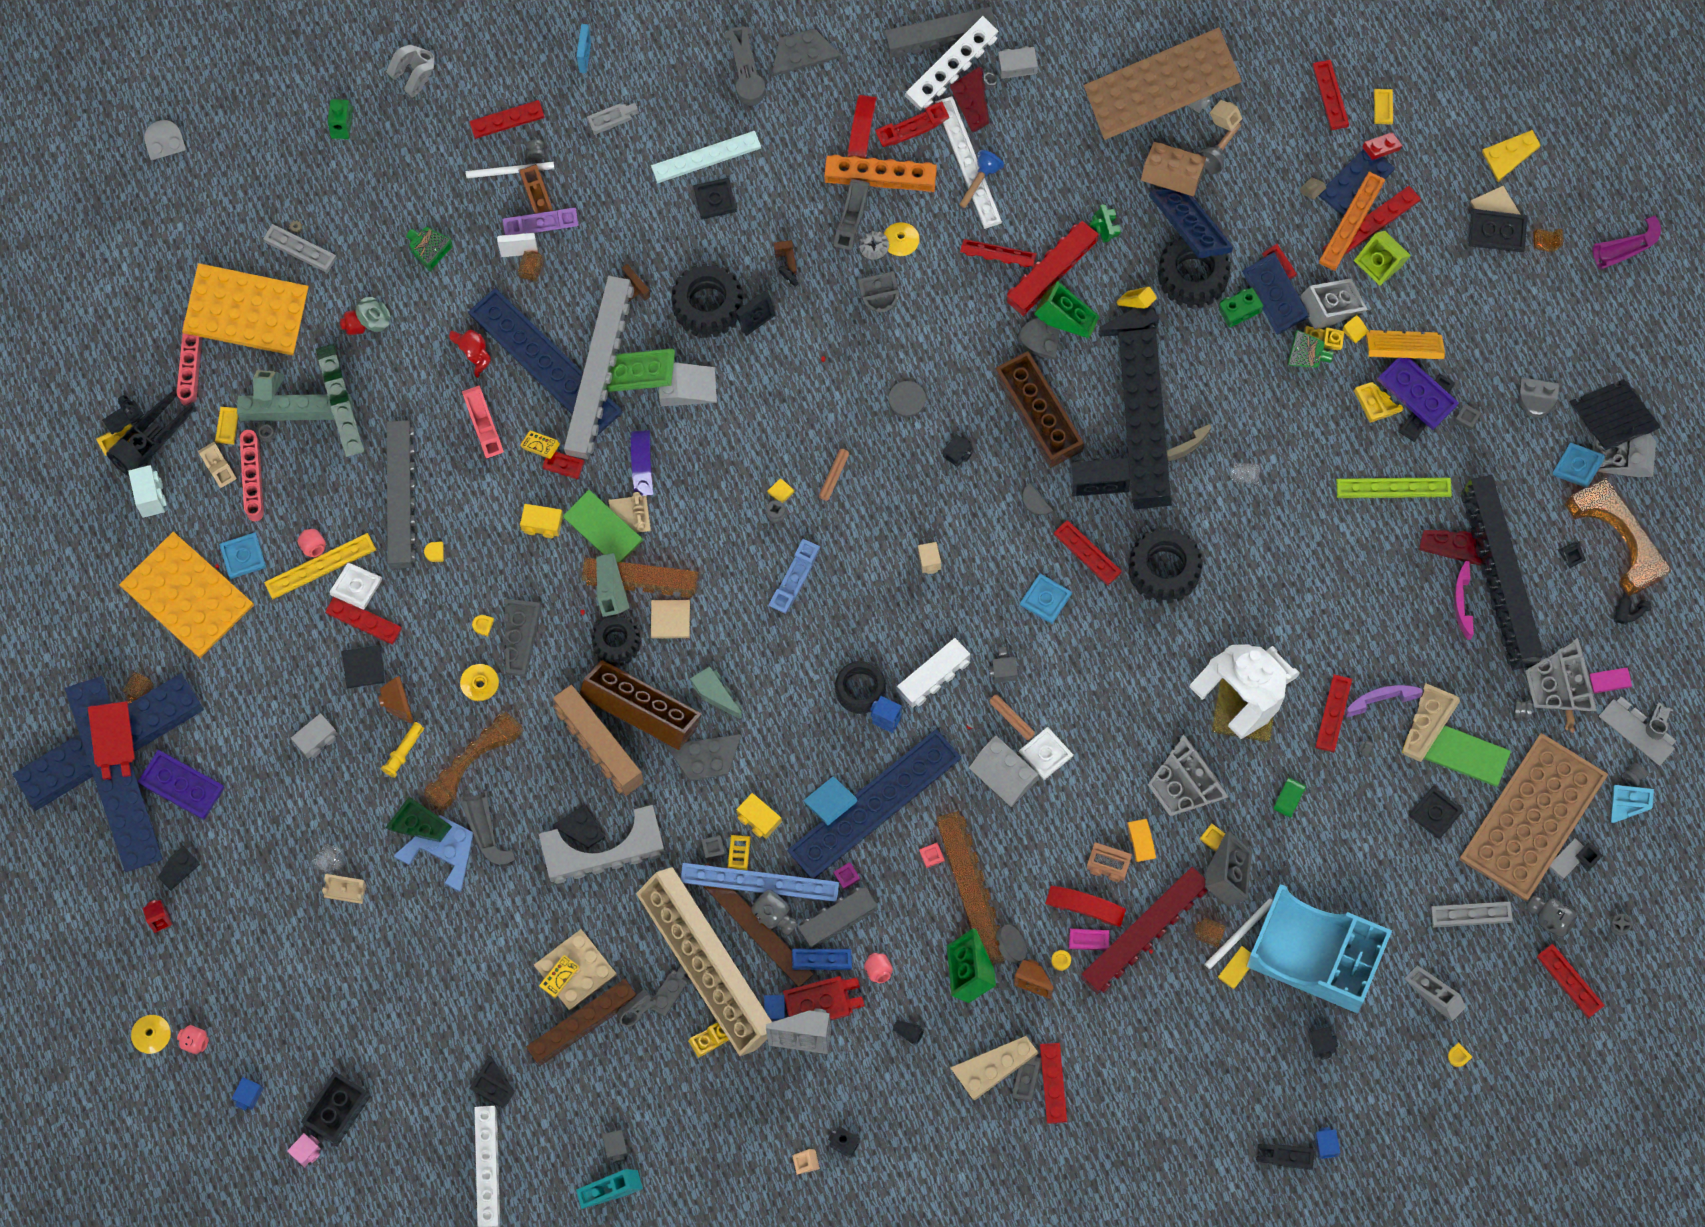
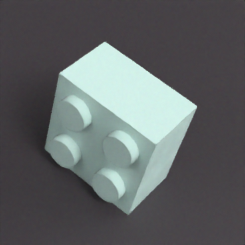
M151 465L129 470L135 504L141 516L144 518L164 513V506H167V502L162 494L163 484L158 476V472L154 471Z

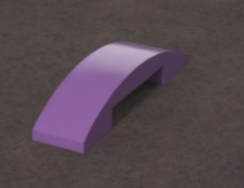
M576 207L502 219L505 235L537 233L579 226Z
M1397 685L1373 690L1354 701L1347 708L1346 717L1365 713L1367 709L1366 704L1399 695L1402 702L1421 698L1422 689L1413 686Z

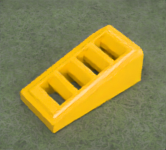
M1143 287L1127 291L1116 303L1119 306L1148 308L1157 297L1151 287Z
M731 835L728 859L729 869L748 870L750 836ZM734 841H746V847L734 846ZM734 850L745 851V854H744V853H733V851H734ZM733 858H741L744 861H733Z

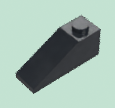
M1151 306L1148 308H1133L1100 326L1099 335L1100 337L1119 336L1118 332L1157 329L1159 318Z

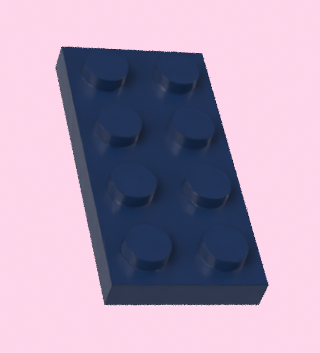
M1363 149L1326 185V189L1318 196L1344 217L1368 172L1386 179L1395 170V167L1383 157L1372 160Z
M1275 253L1268 255L1242 271L1248 284L1254 289L1263 304V311L1277 335L1310 317Z

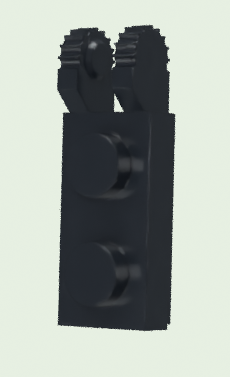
M1258 1144L1257 1149L1261 1151H1273V1157L1257 1156V1162L1313 1170L1315 1149L1281 1144Z

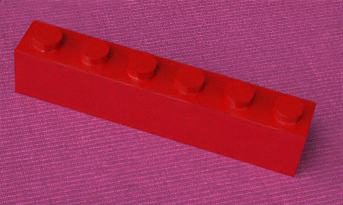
M1083 221L1078 225H1073L1069 234L1066 237L1063 236L1057 242V246L1053 250L1050 249L1045 254L1044 259L1041 262L1038 261L1033 266L1032 271L1028 275L1025 274L1020 279L1019 284L1008 291L1007 303L1024 316L1043 297L1044 293L1059 281L1098 242L1099 234Z

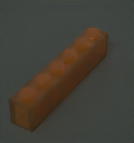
M584 558L582 581H586V585L597 586L596 559ZM617 562L624 590L635 591V588L639 587L643 588V592L654 593V589L662 590L664 595H673V592H679L681 597L692 598V594H697L700 574L698 571Z

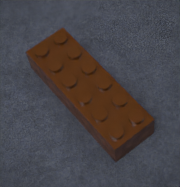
M1028 351L995 368V378L1050 468L1083 452V440Z
M603 660L584 678L579 693L586 701L677 750H680L697 730L702 713Z

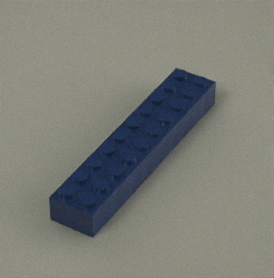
M182 673L128 704L134 752L204 710ZM80 734L14 772L13 776L30 805L37 811L92 778L93 774Z

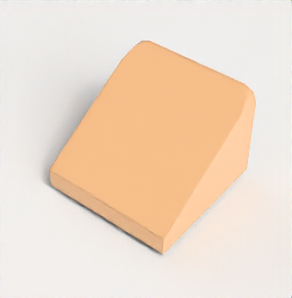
M808 1149L792 1155L797 1175L820 1169L815 1150Z

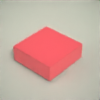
M938 843L919 849L926 868L945 861Z

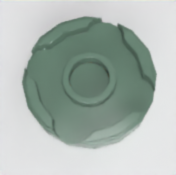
M365 297L356 306L357 318L367 329L381 332L390 324V313L381 301L378 303L373 297Z

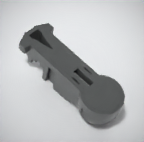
M743 26L731 28L724 35L725 40L730 41L738 76L736 82L738 99L745 105L754 106L759 104L765 96V83L757 75L749 41V37L752 36V30L749 27Z

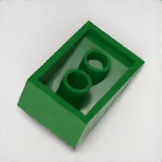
M1058 281L1044 293L1034 313L1048 326L1085 338L1091 336L1100 317Z
M975 928L947 945L951 996L970 1003L996 986L994 967Z

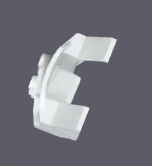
M1249 644L1231 645L1223 653L1212 658L1209 665L1189 687L1203 700L1220 680L1224 678L1238 692L1242 699L1248 702L1228 725L1242 739L1269 723L1270 719L1281 707L1285 697L1286 684L1296 679L1299 671L1296 668L1293 669L1277 653V649L1273 646L1265 651L1261 647L1250 646Z

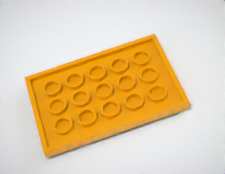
M198 263L182 333L294 356L309 286Z
M172 532L119 584L124 591L198 658H201L254 606L252 601L175 532Z

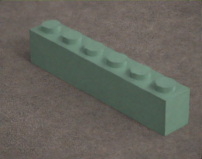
M328 394L275 395L269 401L254 399L253 396H238L237 414L240 421L335 420ZM348 394L353 411V399L351 394Z

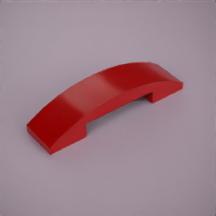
M858 96L848 157L857 156L862 159L867 157L877 97Z
M941 101L925 108L926 112L894 126L890 123L875 130L882 147L895 145L911 139L945 122L950 117L943 102Z
M1057 886L1050 887L1045 902L1046 905L1077 912L1120 928L1126 912L1125 908L1110 901Z

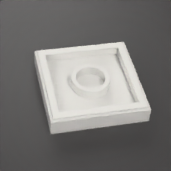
M534 233L497 236L501 257L538 254Z
M347 563L330 590V595L364 610L382 581V577Z
M1049 727L1019 750L1022 757L1043 780L1073 757L1070 750Z

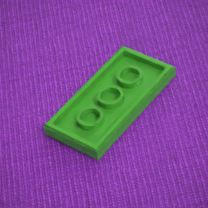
M673 349L616 354V364L614 367L612 366L610 372L612 373V380L610 384H607L606 390L608 392L671 386L675 351Z
M590 490L563 516L568 523L603 555L614 553L617 566L643 541V538Z
M1444 726L1424 759L1498 787L1511 751Z

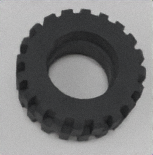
M1181 236L1179 240H1172L1170 246L1167 245L1164 248L1159 262L1158 281L1162 285L1163 293L1166 294L1168 292V298L1171 301L1176 299V304L1180 306L1183 303L1187 304V308H1192L1193 305L1201 308L1204 306V303H1207V305L1212 304L1214 298L1218 300L1222 296V292H1225L1231 268L1228 261V253L1198 258ZM1197 259L1206 263L1210 267L1212 274L1204 281L1190 282L1179 275L1177 266L1185 260Z
M702 263L700 267L694 265L690 271L686 269L682 272V277L679 276L675 281L676 285L672 288L671 296L673 312L678 324H682L686 332L691 330L694 336H698V333L702 334V338H708L709 334L717 337L719 332L723 334L729 332L728 327L733 328L736 325V319L738 320L735 311L743 305L741 285L739 280H736V276L732 272L728 274V269L725 267L720 269L718 264L707 266V263ZM702 289H715L725 297L724 303L718 309L711 312L696 310L690 305V299L696 292Z
M1164 527L1160 531L1159 528L1152 529L1151 534L1147 531L1143 534L1142 539H1137L1130 553L1128 572L1132 585L1134 587L1137 586V592L1140 595L1145 593V598L1150 601L1152 598H1155L1156 603H1162V600H1167V604L1173 603V599H1177V601L1183 600L1184 595L1189 596L1193 588L1197 587L1201 576L1203 559H1201V550L1197 549L1196 541L1189 540V534L1186 532L1181 534L1180 529L1177 528L1171 531L1169 527ZM1158 552L1173 553L1183 562V571L1178 576L1170 579L1157 577L1149 570L1147 566L1148 559Z

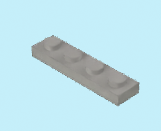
M273 224L263 238L265 243L326 273L329 272L337 259L335 254Z
M1510 902L1431 906L1430 908L1433 928L1512 923L1513 921Z

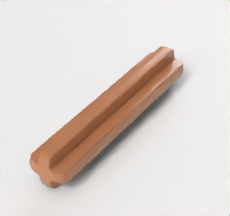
M839 450L819 494V498L822 500H829L849 456L847 450Z
M994 695L990 699V704L1026 740L1033 738L1035 732L998 695Z

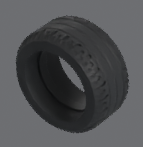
M851 662L844 666L836 677V697L841 706L852 713L865 714L871 712L870 709L875 700L878 701L880 696L885 698L886 681L884 675L877 666L870 662ZM857 674H865L872 677L877 684L875 694L866 700L850 698L844 691V685L850 677Z

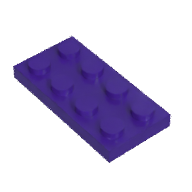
M1397 358L1377 379L1432 430L1459 404L1457 400L1410 358Z
M160 750L156 752L138 780L139 785L202 820H205L225 788L222 784Z

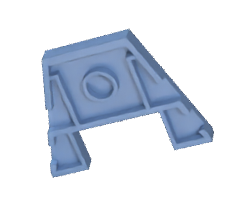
M439 815L441 819L452 826L441 842L414 837L394 857L409 866L420 849L454 866L445 885L461 893L474 835L470 830Z

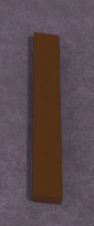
M703 886L797 987L805 984L814 975L810 970H792L791 950L771 929L767 928L763 923L759 924L757 917L751 911V907L735 890Z

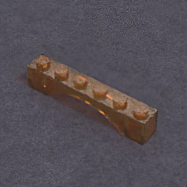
M506 711L503 714H499L494 719L493 724L489 728H485L480 733V737L475 742L472 741L467 746L466 751L462 755H458L453 760L452 765L448 769H444L439 774V778L425 788V798L443 813L456 800L459 782L470 764L480 755L491 749L511 745L524 732L522 725Z

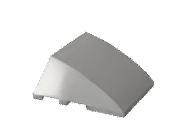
M1578 638L1573 640L1568 646L1559 649L1557 653L1549 658L1543 659L1526 670L1535 708L1597 711L1586 661Z
M1184 734L1175 749L1171 751L1165 763L1161 765L1148 784L1170 816L1229 798L1220 781Z

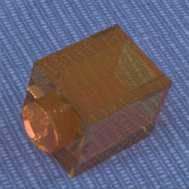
M524 251L518 269L519 277L538 282L544 263L543 256L535 251Z
M134 672L123 689V693L126 696V700L132 703L150 692L154 684L150 679Z
M1204 917L1202 923L1198 921L1194 933H1197V940L1218 948L1226 926Z

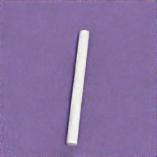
M554 162L537 163L539 171L554 169ZM534 164L466 171V177L476 178L519 173L518 170Z
M1269 898L1204 965L1211 969L1270 910L1273 900Z

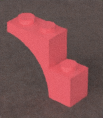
M480 385L462 391L485 457L489 458L503 453L499 436Z

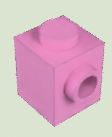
M303 1133L290 1147L288 1153L305 1168L309 1162L313 1163L320 1156L319 1151L321 1149L318 1146L320 1142L314 1136L310 1135L308 1137Z

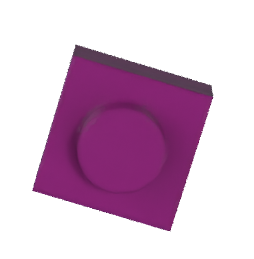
M850 862L833 872L843 890L860 881L859 875Z

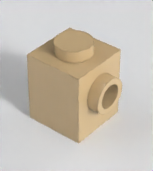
M1220 100L1210 112L1214 123L1229 131H1232L1243 119L1237 106Z
M937 542L918 545L922 573L933 574L941 570Z

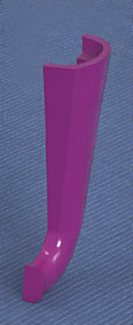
M1656 215L1644 220L1648 225V230L1645 234L1594 244L1592 253L1598 269H1604L1619 263L1654 245L1661 234V226Z

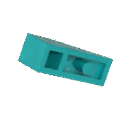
M624 1169L576 1189L581 1209L628 1196L642 1190L643 1187L638 1170Z

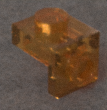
M1536 229L1533 231L1534 249L1547 252L1558 250L1563 246V230L1557 229L1554 232Z

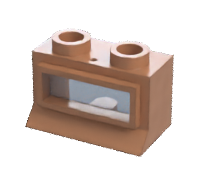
M1094 842L1087 869L1096 876H1101V874L1109 876L1108 879L1114 882L1124 881L1132 854Z

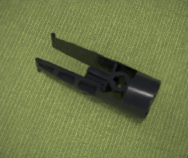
M175 386L172 387L173 391L161 399L150 411L146 412L106 452L109 460L125 475L129 476V470L141 468L173 436L192 411H196L195 403L192 402L163 430L157 422H153L177 397Z

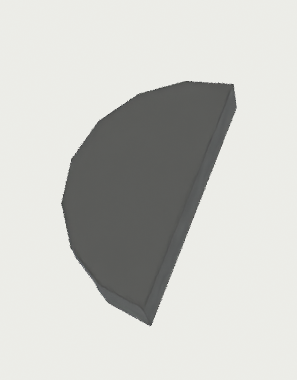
M1029 483L1023 492L1025 508L1031 514L1047 516L1053 513L1050 506L1033 485Z

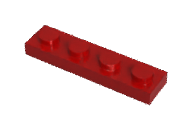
M1331 60L1313 63L1312 68L1330 130L1349 127V121Z
M537 100L469 122L474 138L477 139L543 119L545 116L540 101Z
M964 239L960 251L967 256L977 255L987 260L997 259L1007 264L1017 263L1022 267H1033L1037 253Z
M1068 520L1054 532V536L1107 586L1122 573L1110 559Z
M333 597L325 611L327 615L392 645L402 630V627L336 597Z
M1333 674L1315 747L1317 749L1335 752L1352 683L1351 678Z
M1553 944L1537 955L1536 958L1588 1019L1605 1006Z
M1060 1043L1040 1044L1047 1124L1067 1123Z

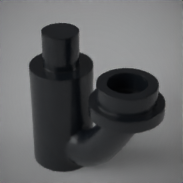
M1624 592L1623 597L1618 601L1614 622L1625 625L1637 620L1646 611H1651V603L1646 600H1640L1637 604L1638 610L1629 614L1632 606L1631 594Z

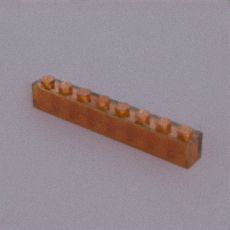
M959 811L936 817L939 833L970 928L977 930L992 965L1004 962L1006 959L998 948V945H1000L999 940L996 941V933L1000 925H996L994 918H997L993 906L990 907L988 902L991 899L988 888L984 889L982 884L985 879L982 870L978 871L976 865L979 863L977 854L972 852L970 847L973 845L971 836L966 834L964 829L967 827L965 817L960 816Z

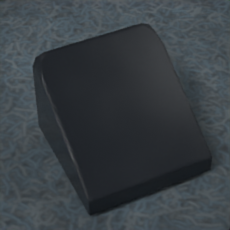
M1573 542L1558 550L1569 569L1586 561L1581 546L1577 542Z
M1588 842L1575 857L1588 872L1603 855Z

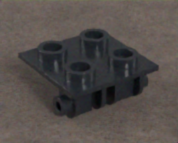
M121 395L118 398V404L121 408L102 419L111 434L122 431L125 426L137 422L144 415L134 400L130 401L126 395Z

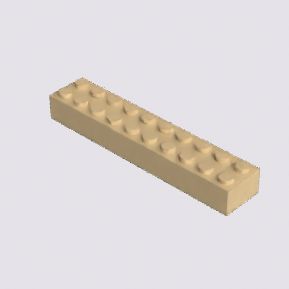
M673 867L656 872L636 893L739 1056L757 1050L767 1040L766 1024L772 1021Z

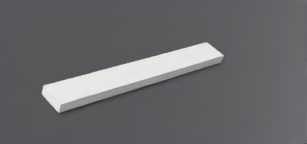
M953 96L935 101V104L942 101L950 118L943 122V125L969 189L978 174L979 167L977 157ZM984 178L972 199L982 225L986 229L1001 224L1002 221Z

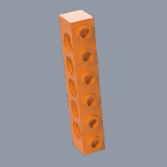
M832 155L826 157L824 177L825 183L850 185L851 179L870 183V187L935 192L937 165L929 162L922 164L913 161L898 162L893 159H862L857 156L841 157L840 155ZM848 168L847 171H841L840 169ZM865 169L866 172L861 173L859 170ZM878 171H884L885 173H884V174H878L877 172H878ZM898 172L903 173V175L897 176L895 174ZM915 174H920V175H922V176H921V177H914L913 175H915Z

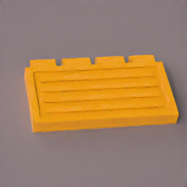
M1370 330L1366 334L1369 357L1445 358L1443 338L1437 332H1424V334H1421V332L1406 331L1404 334L1402 331H1387V333H1384L1382 330Z

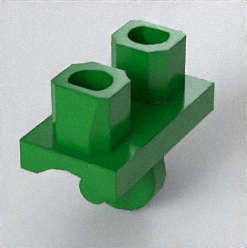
M1100 205V209L1092 216L1093 221L1089 223V227L1101 235L1103 243L1109 242L1111 238L1118 237L1121 233L1120 226L1112 225L1111 221L1116 219L1115 209H1107L1106 205Z

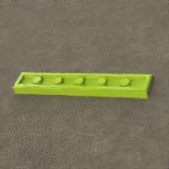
M1451 478L1336 479L1337 498L1452 496Z

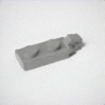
M620 103L587 116V120L593 134L596 135L628 122L632 119L631 116L638 114L639 111L636 103L628 106L626 104L621 105Z

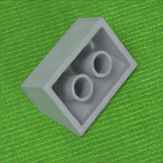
M997 736L981 750L969 767L975 775L1010 807L1038 781L1039 775Z

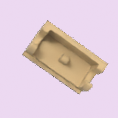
M325 874L324 880L326 884L325 888L323 887L322 889L324 898L359 904L363 903L367 886L364 880Z

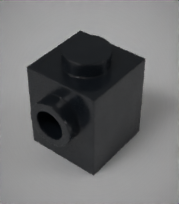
M956 434L944 448L943 457L958 467L963 460L966 462L971 457V442L966 437H960Z
M1330 1027L1310 1031L1308 1035L1315 1058L1320 1057L1321 1060L1332 1057L1336 1047H1338L1336 1036H1332Z
M839 1126L837 1131L834 1129L828 1138L831 1148L850 1159L861 1142L858 1136Z

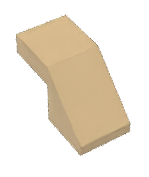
M215 442L198 451L220 488L237 479Z

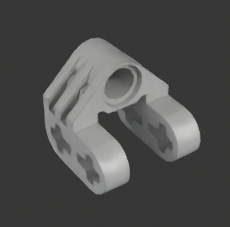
M407 45L399 48L394 53L386 72L393 80H396L404 73L407 65L410 64L414 70L404 90L410 97H414L423 89L425 82H428L429 76H431V71L434 69V55L428 50Z

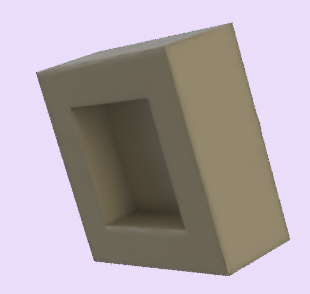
M1311 177L1299 190L1304 196L1314 200L1326 189L1324 182Z

